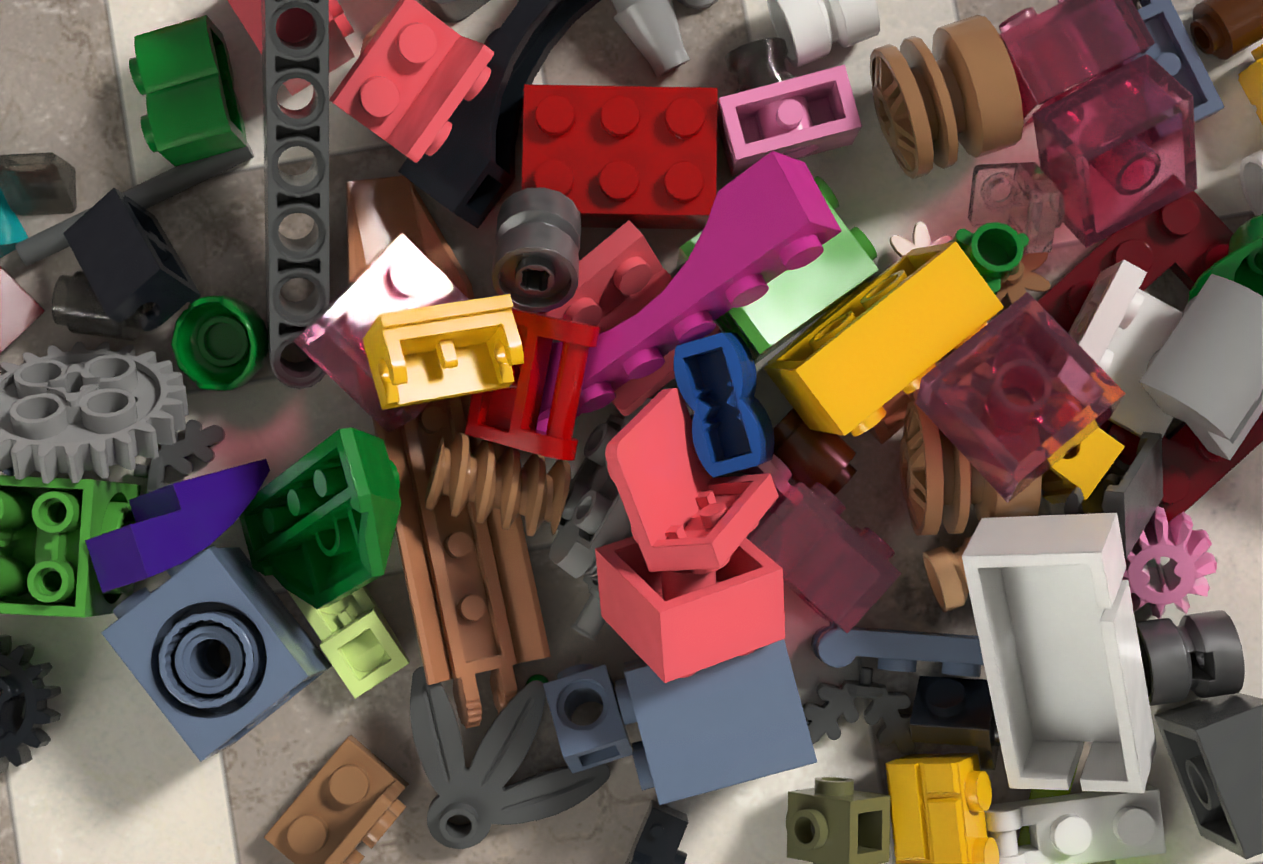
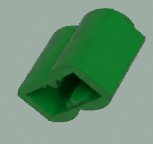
M207 15L134 37L136 57L130 58L129 69L137 90L141 95H146L147 114L141 116V128L149 148L154 153L159 152L172 165L177 167L247 146L243 116L234 90V76L228 49L222 32Z

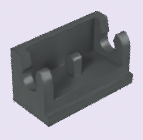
M1143 432L1136 452L1137 457L1131 465L1123 463L1117 457L1086 501H1083L1084 496L1081 488L1076 487L1070 493L1064 505V515L1117 513L1125 559H1127L1163 498L1162 434ZM1111 435V437L1118 441L1115 435Z

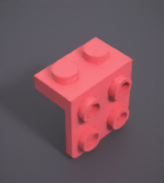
M678 388L661 390L608 442L605 449L608 473L616 484L630 521L632 535L639 544L649 572L691 570L694 574H707L719 570L730 561V556L747 535L759 525L760 519L779 497L771 473L713 478L705 470L695 451L692 437V419Z

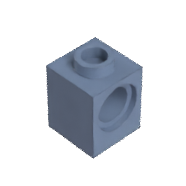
M592 664L571 666L559 672L557 680L543 684L561 752L572 774L632 755L631 742L626 725H624L614 684L606 665L595 668ZM597 702L603 705L600 717L592 724L582 726L572 723V715L581 704Z

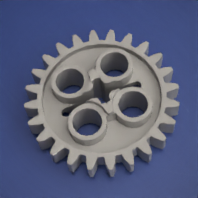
M76 342L69 352H62L58 347L52 345L48 347L47 356L38 357L26 352L22 354L24 363L21 365L8 362L0 363V471L13 467L15 479L21 480L38 471L41 472L43 483H50L59 473H68L72 483H79L84 471L94 470L103 479L108 478L110 473L109 466L118 464L123 468L133 470L136 469L135 456L137 455L156 459L159 457L158 444L174 445L176 443L175 431L185 430L186 428L185 416L189 415L186 386L183 385L182 373L173 372L170 360L157 362L156 352L150 351L135 356L134 345H128L117 352L110 351L109 342L101 343L95 350H86L82 342Z

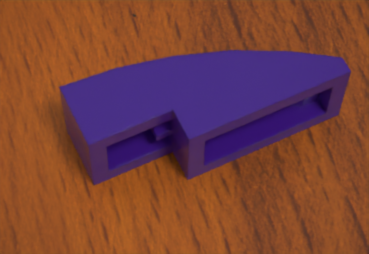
M267 459L177 482L130 499L129 503L136 523L85 540L102 593L147 579L178 566L210 546L235 523L255 498L270 472Z

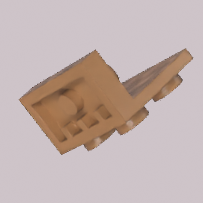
M350 735L264 838L294 864H359L365 856L355 848L363 841L372 849L407 806L397 798L409 783L355 737Z

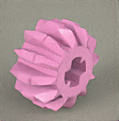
M1158 506L1151 517V521L1147 523L1127 559H1125L1126 570L1122 580H1129L1134 612L1146 603H1150L1152 615L1160 620L1165 612V605L1174 603L1177 609L1187 614L1190 608L1187 598L1188 593L1206 597L1208 595L1210 587L1204 576L1216 573L1217 569L1214 555L1207 552L1212 543L1205 530H1192V519L1184 511L1168 523L1164 508ZM1160 557H1168L1170 561L1162 566ZM1155 558L1156 567H1148L1146 563Z

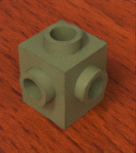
M842 777L815 778L814 788L788 791V811L786 815L787 858L813 862V864H881L889 862L891 796L854 790V780Z

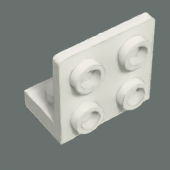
M1122 260L1100 272L1041 384L1138 437H1141L1143 432L1160 433L1163 438L1173 417L1163 413L1139 381L1145 374L1151 357L1163 347L1182 319L1183 312L1140 290L1139 287L1147 272L1126 260Z

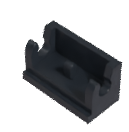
M116 188L110 190L63 233L106 316L117 323L135 314L141 305L152 302L155 303L154 307L144 313L138 321L143 331H151L164 324L187 302L192 304L201 297L156 216Z

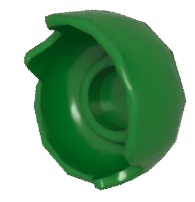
M226 295L201 297L192 304H189L188 308L176 320L171 347L178 368L199 389L231 391L247 384L264 367L268 353L267 329L264 320L257 311L240 299Z

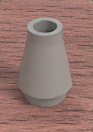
M611 0L617 11V14L613 17L614 20L649 62L657 77L678 68L690 60L684 48L672 0Z

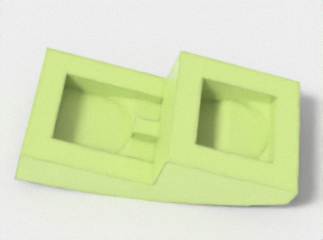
M366 586L333 605L321 609L314 608L289 592L320 638L321 643L319 647L355 699L409 664V658Z

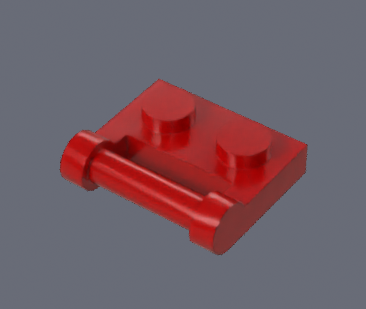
M512 308L523 347L524 363L512 366L514 382L509 388L472 394L465 435L549 458L574 461L578 439L572 436L589 347L597 346L600 327ZM554 339L562 341L563 345L547 430L544 432L536 430Z

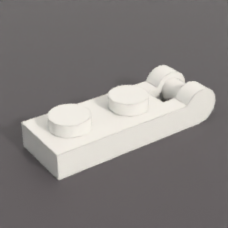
M1146 784L1144 793L1091 791L992 804L987 811H984L986 830L990 831V836L995 839L998 846L999 864H1088L1166 853L1160 791L1151 784ZM1022 826H1029L1030 845L1018 846L1017 829H1020Z

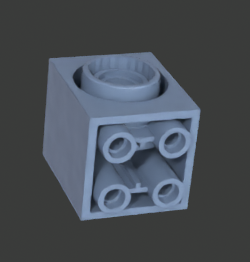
M214 545L204 551H200L182 564L166 570L171 576L169 580L152 592L144 587L123 600L113 610L118 620L101 632L200 762L235 744L332 667L262 575L253 569L251 561L240 547L216 548ZM221 643L225 644L230 652L231 662L229 668L223 664L219 655Z
M784 639L758 648L751 654L734 657L697 671L692 676L678 678L664 683L639 658L624 662L625 678L615 681V691L624 725L637 722L642 741L632 743V755L641 789L643 791L655 787L659 805L818 763Z

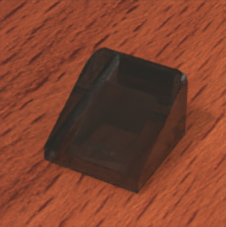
M53 152L0 155V188L15 214L19 216L71 214L76 211V168L71 166V164Z

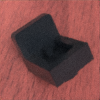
M919 676L909 724L912 741L978 746L981 769L995 770L998 750L1001 745L987 680Z

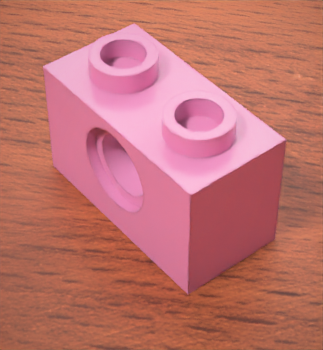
M845 65L720 97L717 106V125L731 176L743 173L771 151L799 159L852 145L862 128Z

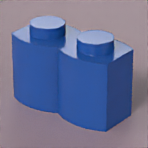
M721 332L677 345L674 353L675 379L683 399L694 411L692 421L693 443L697 456L705 470L714 478L758 466L772 460L775 445L774 431L768 413L754 396L757 385V373L753 356L745 341L737 333Z

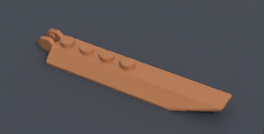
M405 176L347 181L348 304L375 435L384 439L389 460L395 464L399 473L401 507L395 531L427 685L453 679L452 691L457 706L458 718H460L461 724L466 729L480 726V722L483 720V713L475 674L491 670L490 686L494 705L499 714L518 690L513 665L551 657L521 515H518L509 530H504L501 527L500 509L493 508L483 524L476 522L474 502L468 501L458 517L451 516L450 500L447 495L441 497L432 511L425 509L426 490L440 440L443 437L444 447L447 448L457 433H465L472 394L382 410L362 341L380 313L473 300L475 298L472 284L409 179ZM467 435L469 438L470 454H473L483 439ZM493 442L495 459L497 461L505 451L506 446Z

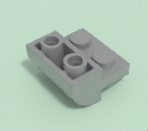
M1211 274L1198 295L1193 297L1186 305L1182 319L1163 347L1151 357L1146 372L1139 383L1163 413L1186 422L1208 452L1227 460H1231L1263 412V296L1232 280Z

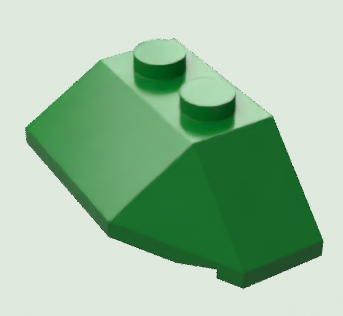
M353 427L338 429L259 490L255 498L239 516L253 569L264 576L273 575L286 590L316 609L329 607L383 576L401 507L399 473L395 464L389 460L384 439Z

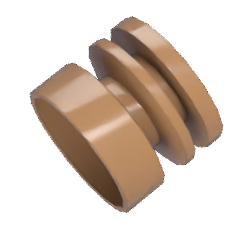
M974 15L938 27L933 35L932 53L923 40L915 36L905 38L900 45V51L896 46L890 44L873 49L870 55V77L877 118L897 163L910 178L915 179L929 174L933 169V162L942 169L953 166L958 158V141L969 155L978 158L1014 146L1022 139L1024 125L1023 109L1016 74L999 33L985 16Z
M1024 395L980 397L976 399L971 411L969 427H966L961 407L956 399L940 401L936 415L929 400H916L908 403L904 418L903 437L900 442L899 468L903 497L907 502L911 525L916 536L937 535L942 520L948 534L964 533L969 519L971 504L974 506L978 522H980L981 518L1038 516L1042 481L1040 444L1036 420L1031 405Z

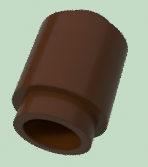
M1204 0L1193 9V22L1190 24V33L1194 43L1204 54H1212L1218 59L1227 60L1263 39V0Z
M794 408L773 428L775 441L774 455L789 468L792 473L791 479L811 498L814 499L822 491L830 498L834 497L857 472L849 463L857 452L837 434L810 430Z

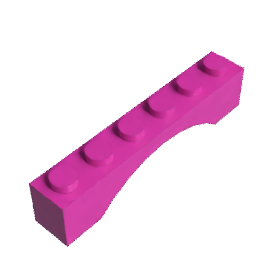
M771 151L717 192L703 232L688 260L667 287L636 315L606 332L599 333L597 346L589 347L576 417L582 413L599 410L611 403L616 397L614 392L616 389L631 379H639L657 371L665 363L663 356L675 349L677 345L698 340L710 334L716 327L714 322L716 319L732 308L747 306L763 297L769 289L767 284L786 270L799 269L816 260L823 253L824 248L822 245L842 232L805 162ZM563 342L552 343L536 430L544 432L547 430Z

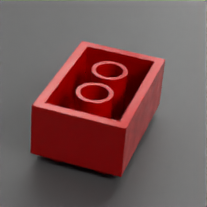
M524 84L522 190L544 187L561 192L574 202L580 212L581 227L620 228L630 220L636 228L704 229L716 198L718 88Z

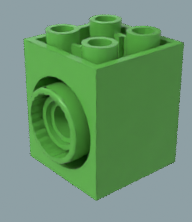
M0 475V614L83 618L113 614L115 607L134 593V583L102 593L85 540L136 523L129 500L140 496L141 485L81 479L79 483H72L70 478H55L47 484L42 482V477L27 476L18 480L15 479V476Z

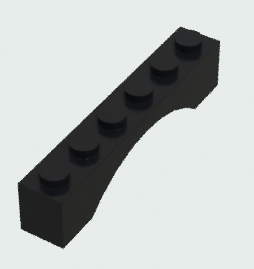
M519 0L502 26L494 30L484 42L488 48L494 51V56L487 64L491 69V74L483 89L471 101L467 102L463 99L448 119L452 123L451 132L435 154L428 156L424 153L417 163L407 157L398 172L449 211L478 229L515 178V145L524 104V84L532 85L534 78L552 48L575 21L601 0Z

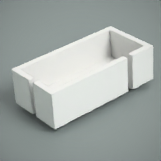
M1117 513L981 518L962 554V561L1009 788L1069 790L1084 742H1092L1080 778L1082 791L1144 793L1157 745L1129 580H1122L1126 570V562Z

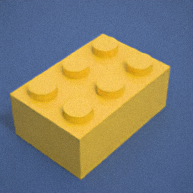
M956 241L910 250L763 369L810 430L846 436L851 432L856 437L870 430L885 417L887 411L883 405L903 390L905 394H910L931 381L939 372L935 363L955 348L957 352H962L983 339L991 330L987 321L1001 311L1004 306Z

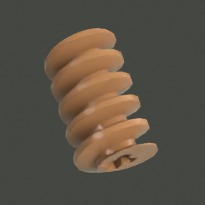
M457 433L447 448L444 447V439L442 437L428 481L425 509L432 511L441 497L447 495L450 500L451 516L458 517L468 501L475 503L477 523L483 524L493 508L500 509L502 529L509 530L520 514L526 518L527 536L533 537L544 521L550 522L553 536L556 533L566 504L571 480L570 464L567 460H557L546 474L544 456L532 453L521 468L520 452L516 448L508 446L496 461L495 448L491 441L482 440L473 454H470L469 438L465 433Z

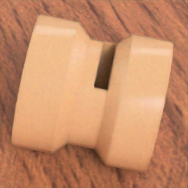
M972 536L965 538L962 546L955 548V553L944 546L923 552V562L927 578L943 612L963 607L968 599L969 590L962 554Z

